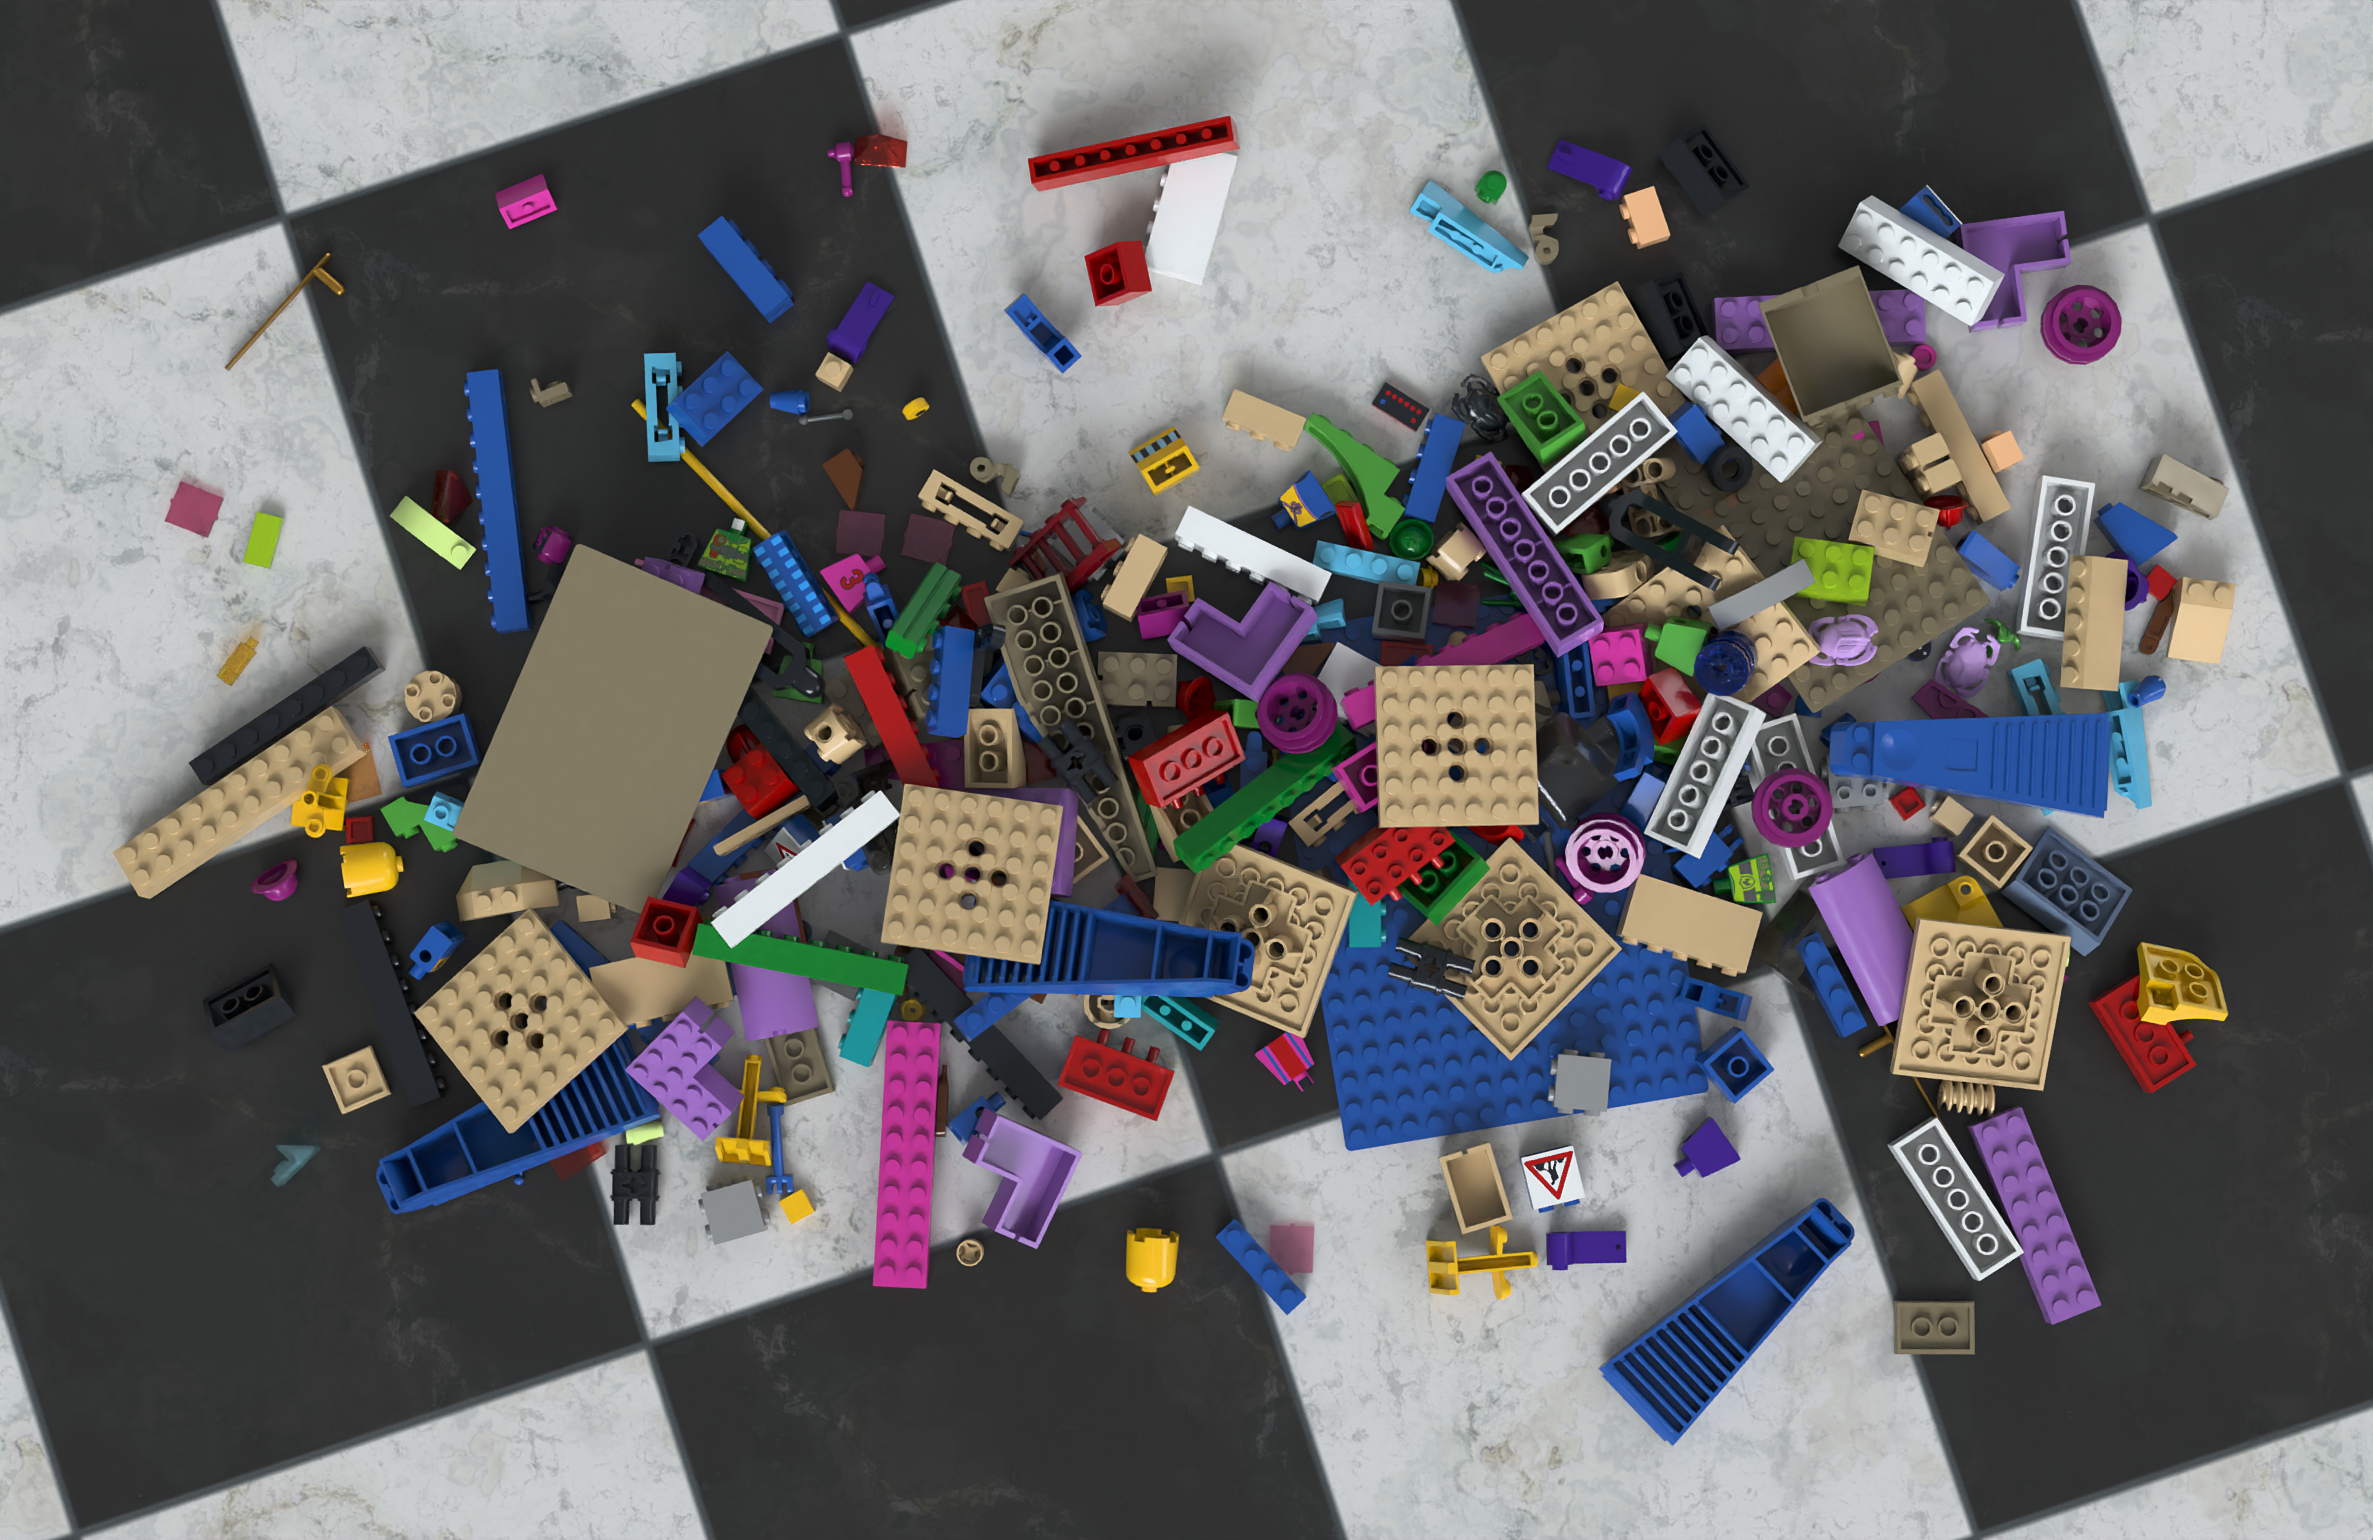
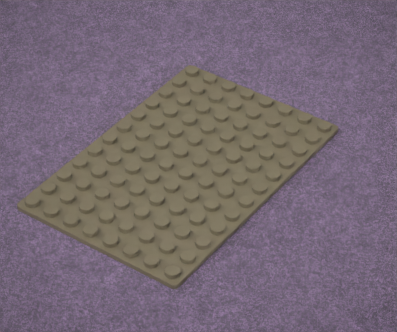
M1856 406L1848 408L1849 412L1843 416L1832 419L1831 415L1823 417V422L1809 427L1823 441L1789 480L1781 483L1750 455L1753 464L1752 475L1748 483L1740 490H1737L1739 504L1732 508L1728 502L1722 500L1736 491L1725 492L1714 487L1707 478V466L1705 463L1702 465L1693 462L1674 437L1647 458L1668 457L1674 462L1676 469L1674 476L1669 480L1656 483L1671 506L1682 510L1685 515L1714 530L1724 525L1736 542L1740 543V547L1765 578L1790 565L1792 545L1795 537L1847 543L1862 489L1925 506L1860 411L1856 409ZM1800 413L1795 415L1802 421ZM1708 415L1705 417L1710 424L1713 423L1720 429L1723 434L1721 438L1725 445H1737L1743 448ZM1863 428L1865 438L1854 441L1853 434L1860 433ZM1732 459L1729 463L1725 462L1722 466V474L1725 478L1732 477L1737 471L1735 459ZM1660 464L1657 465V472L1659 475H1661L1662 473V467ZM1715 505L1716 516L1708 519L1705 515H1701L1702 512ZM1937 523L1924 567L1878 555L1873 556L1869 594L1865 606L1790 596L1783 600L1807 632L1812 621L1824 617H1835L1836 623L1839 624L1838 617L1849 614L1870 617L1878 627V632L1870 637V642L1878 648L1873 658L1868 662L1855 666L1836 664V659H1834V665L1823 666L1810 663L1809 660L1787 676L1811 712L1816 713L1989 604V597ZM1852 620V622L1861 624L1865 629L1867 628V625L1860 620ZM1829 624L1820 626L1818 632L1824 630ZM1813 633L1812 638L1817 643V637ZM1820 651V653L1817 654L1819 658L1827 659V655L1825 653H1822ZM1866 651L1862 652L1861 655H1859L1858 657H1856V658H1854V659H1851L1850 661L1856 660V659H1858L1859 657L1863 656V654H1864Z
M577 544L452 832L453 836L641 914L647 897L657 898L771 637L773 632L772 626L588 546Z

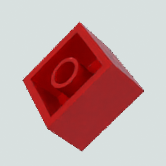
M1141 240L1118 241L1084 256L1095 307L1117 306L1152 292Z
M1673 666L1649 675L1638 694L1648 714L1653 735L1661 746L1686 736L1702 708L1699 699L1693 695L1684 677Z
M759 743L721 774V777L745 810L757 821L771 814L800 790L762 743Z
M648 896L630 940L635 956L686 968L694 947L698 923H703L698 908Z

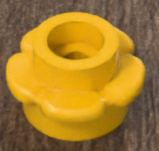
M1427 565V568H1420L1418 572V585L1431 587L1432 589L1434 586H1437V571L1433 570L1430 565Z
M911 997L908 1001L905 1000L900 1006L902 1011L901 1017L904 1021L920 1022L923 1018L922 1016L926 1013L925 1005L916 997ZM911 1008H915L914 1013H911Z

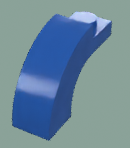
M1024 293L1004 309L1005 313L1017 325L1022 334L1062 374L1082 357L1070 341L1044 317Z
M1631 691L1612 698L1607 713V718L1615 727L1620 743V753L1613 773L1618 781L1637 777L1641 774L1643 766L1652 763L1654 757V737L1648 714L1637 694Z

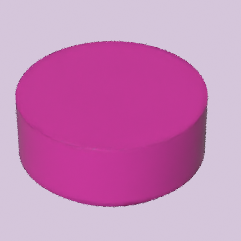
M1927 344L1916 346L1909 354L1916 360L1914 365L1918 371L1929 370L1935 364L1937 358L1935 350Z

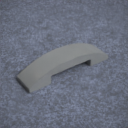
M1803 558L1748 588L1708 606V609L1719 631L1796 594L1815 583V580Z

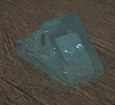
M305 1144L275 1145L289 1161L286 1162L284 1160L273 1170L275 1175L270 1180L277 1187L283 1186L321 1148L318 1145Z

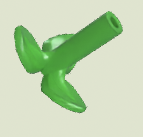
M1986 618L1984 622L1990 623L1998 629L1995 639L1999 643L2012 641L2016 651L2021 648L2016 634L2007 628L2003 622L1993 618ZM1987 645L1986 653L1987 657H1990L1993 649L1990 645Z

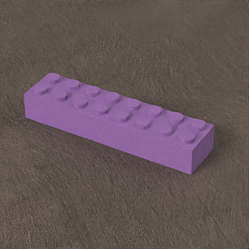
M1909 289L1869 291L1890 347L1918 346L1926 341L1923 297ZM1779 295L1714 298L1710 303L1712 339L1728 354L1776 352L1758 303Z
M1492 452L1485 454L1446 477L1447 491L1557 657L1603 631V619Z
M2014 1106L1996 1113L1992 1117H1986L1966 1125L2005 1223L2024 1252L2019 1257L2045 1322L2053 1325L2101 1306L2022 1107Z

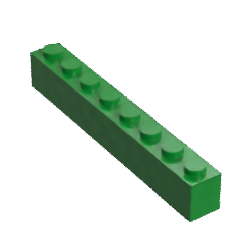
M1337 720L1333 733L1323 745L1311 752L1286 754L1173 840L1176 855L1195 874L1209 868L1218 857L1230 852L1234 845L1243 838L1251 836L1256 828L1264 822H1269L1284 807L1290 806L1303 792L1311 790L1320 779L1332 774L1331 768L1357 752L1355 736Z
M705 919L704 924L698 923L692 955L903 995L909 965L908 963H903L904 957L888 955V959L877 958L878 952L862 950V954L851 952L852 947L837 944L836 949L825 947L826 942L810 939V943L806 944L799 942L800 937L784 934L783 939L773 937V932L758 929L757 934L751 933L731 949L711 924L713 920Z

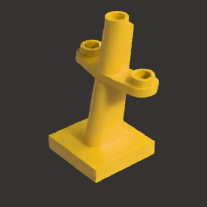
M316 765L312 769L307 790L299 800L293 803L291 825L305 827L306 833L314 838L322 836L326 829L345 831V826H343L344 815L348 807V800L346 798L348 784H350L351 779L332 777V770L328 765Z
M747 1055L745 1059L742 1090H738L745 1097L740 1102L736 1138L716 1137L715 1149L719 1162L772 1167L773 1158L770 1142L754 1140L758 1102L784 1103L786 1102L787 1095L785 1090L780 1087H770L769 1091H759L762 1065L761 1056Z
M1499 1225L1490 1227V1255L1457 1257L1456 1241L1425 1240L1429 1293L1459 1295L1458 1275L1491 1271L1496 1298L1498 1300L1506 1299L1507 1296L1511 1295V1284L1505 1279L1504 1270L1536 1267L1538 1265V1255L1536 1251L1502 1254L1503 1243L1507 1241V1232L1504 1227Z

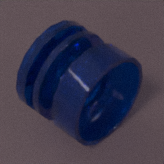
M1733 630L1721 631L1713 635L1696 656L1694 663L1695 677L1700 686L1708 693L1717 696H1730L1740 691L1754 673L1758 662L1757 650L1752 641L1744 634ZM1722 664L1726 665L1725 671L1721 669Z

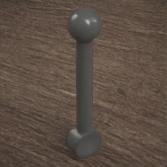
M846 409L843 413L810 417L801 415L798 421L800 424L806 425L812 421L837 418L850 420L853 417V413L851 410Z

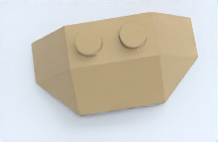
M511 860L473 866L456 895L460 922L523 912L529 908L536 910L560 906L556 879Z

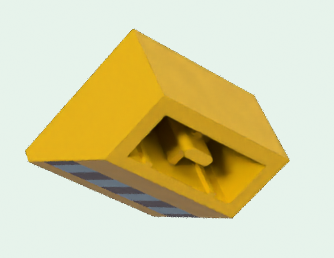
M1174 426L1128 452L1154 497L1198 473L1200 469Z

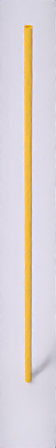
M636 399L631 406L647 422L646 406L640 399ZM657 418L658 429H668ZM668 429V440H672V432ZM685 447V453H680V457L743 521L748 522L747 525L762 541L771 537L772 535ZM822 588L840 617V621L864 646L872 644L874 649L880 647ZM964 735L955 739L962 740L964 739Z

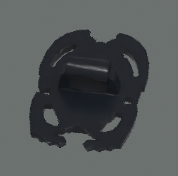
M1470 374L1461 382V387L1467 385V396L1459 399V393H1455L1454 398H1452L1451 409L1465 424H1470L1472 420L1473 422L1470 427L1483 439L1491 442L1505 440L1509 436L1506 433L1505 426L1511 421L1497 401V397L1500 396L1497 388L1491 387L1492 384L1486 379ZM1473 383H1479L1483 387L1481 389L1472 388L1471 385ZM1461 403L1464 404L1467 415H1464L1462 412ZM1483 431H1486V432H1494V431H1497V434H1495V435H1487V434L1483 433Z

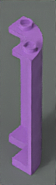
M1872 852L1863 856L1861 853H1857L1847 859L1846 865L1840 871L1831 874L1829 871H1825L1815 877L1816 881L1808 889L1878 1026H1882L1899 1019L1914 934Z
M776 868L761 871L760 874L761 876H763L768 872V874L771 876L776 872ZM740 876L724 879V885L715 886L719 909L723 906H726L727 909L736 903L734 898L745 889L750 892L756 888L755 881L760 877L740 881ZM793 901L758 929L773 932V937L783 939L784 934L800 937ZM730 962L746 1041L765 1039L819 1027L809 977Z

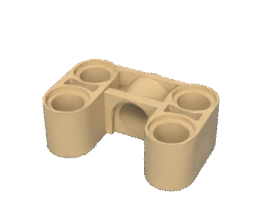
M1668 457L1645 460L1635 468L1639 473L1637 481L1633 476L1634 470L1621 480L1624 494L1637 489L1659 500L1655 483L1669 480L1674 476L1676 471L1674 462ZM1658 464H1660L1662 467L1661 475H1659L1657 472ZM1629 506L1628 515L1632 531L1643 538L1657 537L1682 530V528L1674 524L1670 526L1667 520L1645 508L1638 511ZM1674 508V509H1676V510H1678V511L1684 513L1682 510H1680V509H1678V508ZM1646 520L1649 522L1650 525L1649 532H1647L1644 527Z
M1633 549L1613 552L1612 561L1607 563L1606 567H1601L1589 575L1581 574V578L1588 598L1590 600H1600L1629 595L1634 589L1656 574L1652 558Z

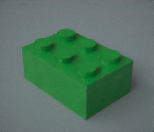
M1447 827L1445 828L1455 839V842L1439 853V856L1444 861V865L1436 869L1431 861H1429L1417 870L1423 877V881L1420 884L1415 885L1408 877L1397 886L1402 896L1435 926L1447 916L1490 870L1484 859Z

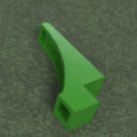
M1313 412L1303 429L1331 452L1342 466L1357 493L1369 532L1385 541L1405 510L1397 499L1384 495L1400 470L1396 468L1394 462L1387 458H1381L1375 454L1370 446L1360 444L1353 439L1349 432L1343 429L1339 430L1331 424L1328 418Z
M402 796L380 809L396 837L404 836L405 839L410 838L419 832L418 827L421 826L434 850H443L445 853L458 845L456 841L459 839L453 836L452 831L424 820L429 808L427 805L413 803L408 797Z

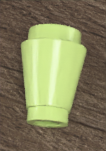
M650 1121L625 1131L627 1144L633 1143L637 1145L664 1136L662 1121Z

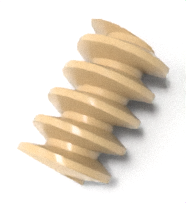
M1942 1080L1937 1094V1108L1940 1109L1942 1103H1946V1110L1950 1111L1953 1104H1956L1958 1113L1961 1112L1963 1106H1966L1967 1113L1971 1114L1973 1108L1976 1107L1979 1116L1982 1115L1984 1109H1987L1988 1117H1992L1995 1108L1993 1085L1985 1084L1983 1087L1979 1083L1973 1085L1970 1082L1962 1084L1961 1081Z

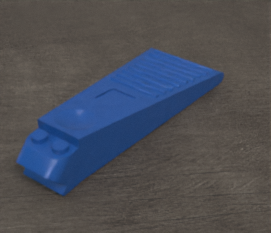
M2109 713L1836 722L1833 724L1830 733L1829 767L1836 777L1865 778L2104 819V811H2107L2111 721H2108Z
M1050 900L1040 965L966 954L962 982L965 983L964 990L968 992L1213 997L1214 994L1229 995L1245 991L1250 987L1255 949L1251 941L1242 938V933L1208 930Z
M626 1032L514 1133H508L485 1102L482 1101L407 1147L381 1158L376 1178L390 1211L394 1214L423 1209L432 1204L437 1206L659 1118L661 1116L658 1110L660 1106L656 1098L625 1071L636 1057Z
M1818 1198L1799 1211L1793 1218L1790 1217L1603 1363L1598 1368L1603 1373L1602 1377L1664 1442L1667 1440L1673 1446L1829 1265L1851 1246V1241L1855 1236L1853 1226L1830 1201L1825 1198Z

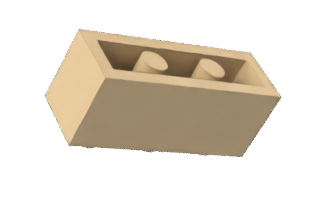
M1237 389L1233 390L1222 417V421L1226 423L1225 427L1236 432H1240V429L1250 432L1249 437L1260 442H1264V439L1272 441L1275 448L1288 452L1289 449L1295 450L1307 418Z

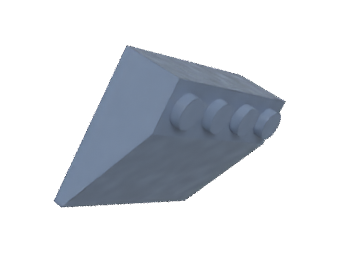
M2048 826L2033 845L2030 853L2012 873L2000 893L2053 933L2070 936V946L2083 956H2086L2101 944L2131 894L2132 889Z

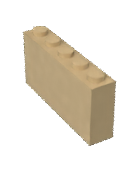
M2070 555L2060 687L2118 691L2128 560Z
M1639 874L1629 886L1616 935L1623 937L1622 942L1634 946H1637L1638 942L1648 945L1647 950L1662 954V951L1665 950L1672 953V958L1687 961V958L1697 960L1696 965L1711 969L1713 965L1722 968L1721 973L1736 977L1737 973H1746L1763 912Z
M693 950L686 968L640 957L589 968L592 983L627 1026L636 1024L637 1028L651 1026V1020L662 1018L663 1022L671 1021L695 996L707 1007L714 1006V1010L730 1007L729 1002L735 1001L726 961L692 955Z

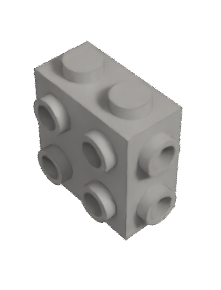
M1086 506L1083 510L1081 508L1079 510L1101 539H1105V541L1117 538L1122 545L1087 579L1091 582L1094 578L1098 581L1108 569L1105 566L1111 559L1116 562L1125 552L1123 547L1126 543L1122 539L1125 535L1115 525L1110 528L1104 522L1106 517L1096 507L1091 510ZM1070 517L1069 519L1072 522L1066 527V530L1085 555H1089L1093 551L1091 548L1093 545L1073 518ZM1054 533L1051 537L1054 540L1051 546L1076 568L1075 563L1077 561L1058 535Z
M1829 756L1822 758L1823 762L1819 763L1820 777L1824 778L1825 785L1832 796V806L1835 809V814L1850 813L1851 807H1861V811L1877 810V805L1884 804V799L1887 798L1886 783L1865 778L1836 777L1830 770Z
M1563 1049V1054H1556V1059H1551L1550 1075H1554V1084L1549 1085L1548 1101H1552V1107H1558V1113L1573 1114L1574 1109L1584 1110V1115L1600 1116V1111L1607 1112L1611 1059L1605 1058V1053L1589 1052V1057L1578 1056V1050Z
M747 1175L731 1179L732 1185L722 1187L721 1182L706 1186L707 1192L701 1193L702 1199L698 1200L701 1214H706L709 1224L705 1225L706 1234L709 1241L713 1240L714 1245L768 1230L767 1224H770L771 1220L767 1208H762L760 1199L764 1198L761 1184L756 1183L755 1178L748 1180Z

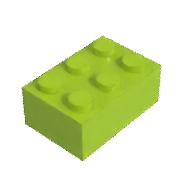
M1795 537L1792 545L1790 565L1804 558L1815 583L1792 596L1865 606L1868 600L1875 547Z

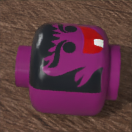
M553 525L550 528L543 527L532 546L534 551L538 553L536 558L548 565H551L552 561L561 563L572 545L571 540L568 538L570 534Z

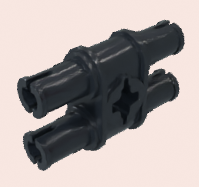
M1068 717L1057 728L1072 745L1070 751H1063L1050 734L1042 738L1037 745L1052 761L1050 763L1051 768L1056 769L1067 783L1066 786H1069V788L1073 787L1088 805L1099 796L1085 778V773L1088 770L1090 772L1093 770L1107 789L1116 783L1119 777L1105 762L1106 755L1101 754L1089 739L1090 736H1087V734L1083 735L1070 717ZM1086 755L1081 763L1082 766L1078 764L1071 767L1075 757L1079 758Z
M1402 937L1398 938L1395 952L1417 958L1419 963L1417 967L1410 968L1391 962L1387 977L1408 983L1411 989L1415 987L1434 993V996L1444 994L1460 1000L1464 999L1467 985L1446 979L1444 972L1449 968L1471 975L1475 960L1454 954L1451 948L1445 949L1429 944L1428 941L1419 943ZM1433 958H1435L1434 966L1438 968V972H1433L1429 979H1427L1428 970L1424 969V965L1430 964Z
M615 1145L614 1169L610 1171V1174H612V1195H610L611 1201H614L613 1225H629V1207L632 1199L640 1201V1225H655L656 1201H659L660 1195H658V1177L661 1175V1172L657 1169V1145H641V1169H638V1171L630 1169L631 1145ZM637 1178L638 1183L645 1184L646 1186L640 1187L634 1192L633 1187L626 1186L625 1184Z

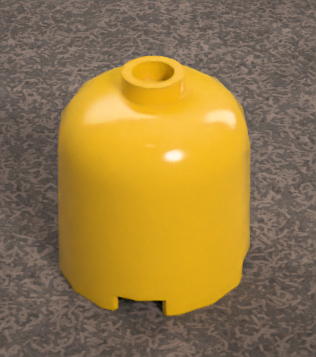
M385 842L340 846V854H346L343 856L344 863H341L345 888H351L347 889V898L387 891L396 886L399 880V872L404 871L402 856H396L395 850L391 845Z
M1136 1228V1234L1132 1233L1133 1231L1127 1230L1126 1276L1129 1281L1140 1286L1141 1291L1157 1292V1288L1170 1284L1175 1276L1179 1234L1171 1231L1170 1236L1162 1235V1229Z

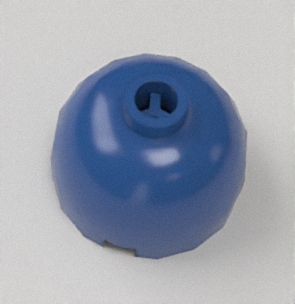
M1081 589L1073 593L1071 598L1085 641L1092 642L1105 637L1107 634L1104 632L1108 630L1106 618L1099 604L1094 606L1090 600L1094 598L1093 594L1087 589Z

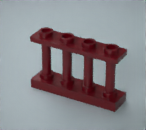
M1084 496L1077 499L1071 497L1061 504L1062 510L1059 513H1054L1045 520L1046 525L1042 529L1036 530L1029 536L1030 541L1027 544L1021 545L1013 552L1014 557L1008 563L1011 567L1024 563L1035 580L1046 577L1031 557L1040 548L1057 573L1063 571L1070 595H1072L1122 545L1117 538L1107 541L1101 539L1079 510L1087 502V499ZM1070 517L1073 518L1093 545L1091 547L1093 551L1089 555H1085L1063 526ZM1054 533L1058 535L1077 561L1075 563L1077 567L1073 571L1068 570L1047 540Z

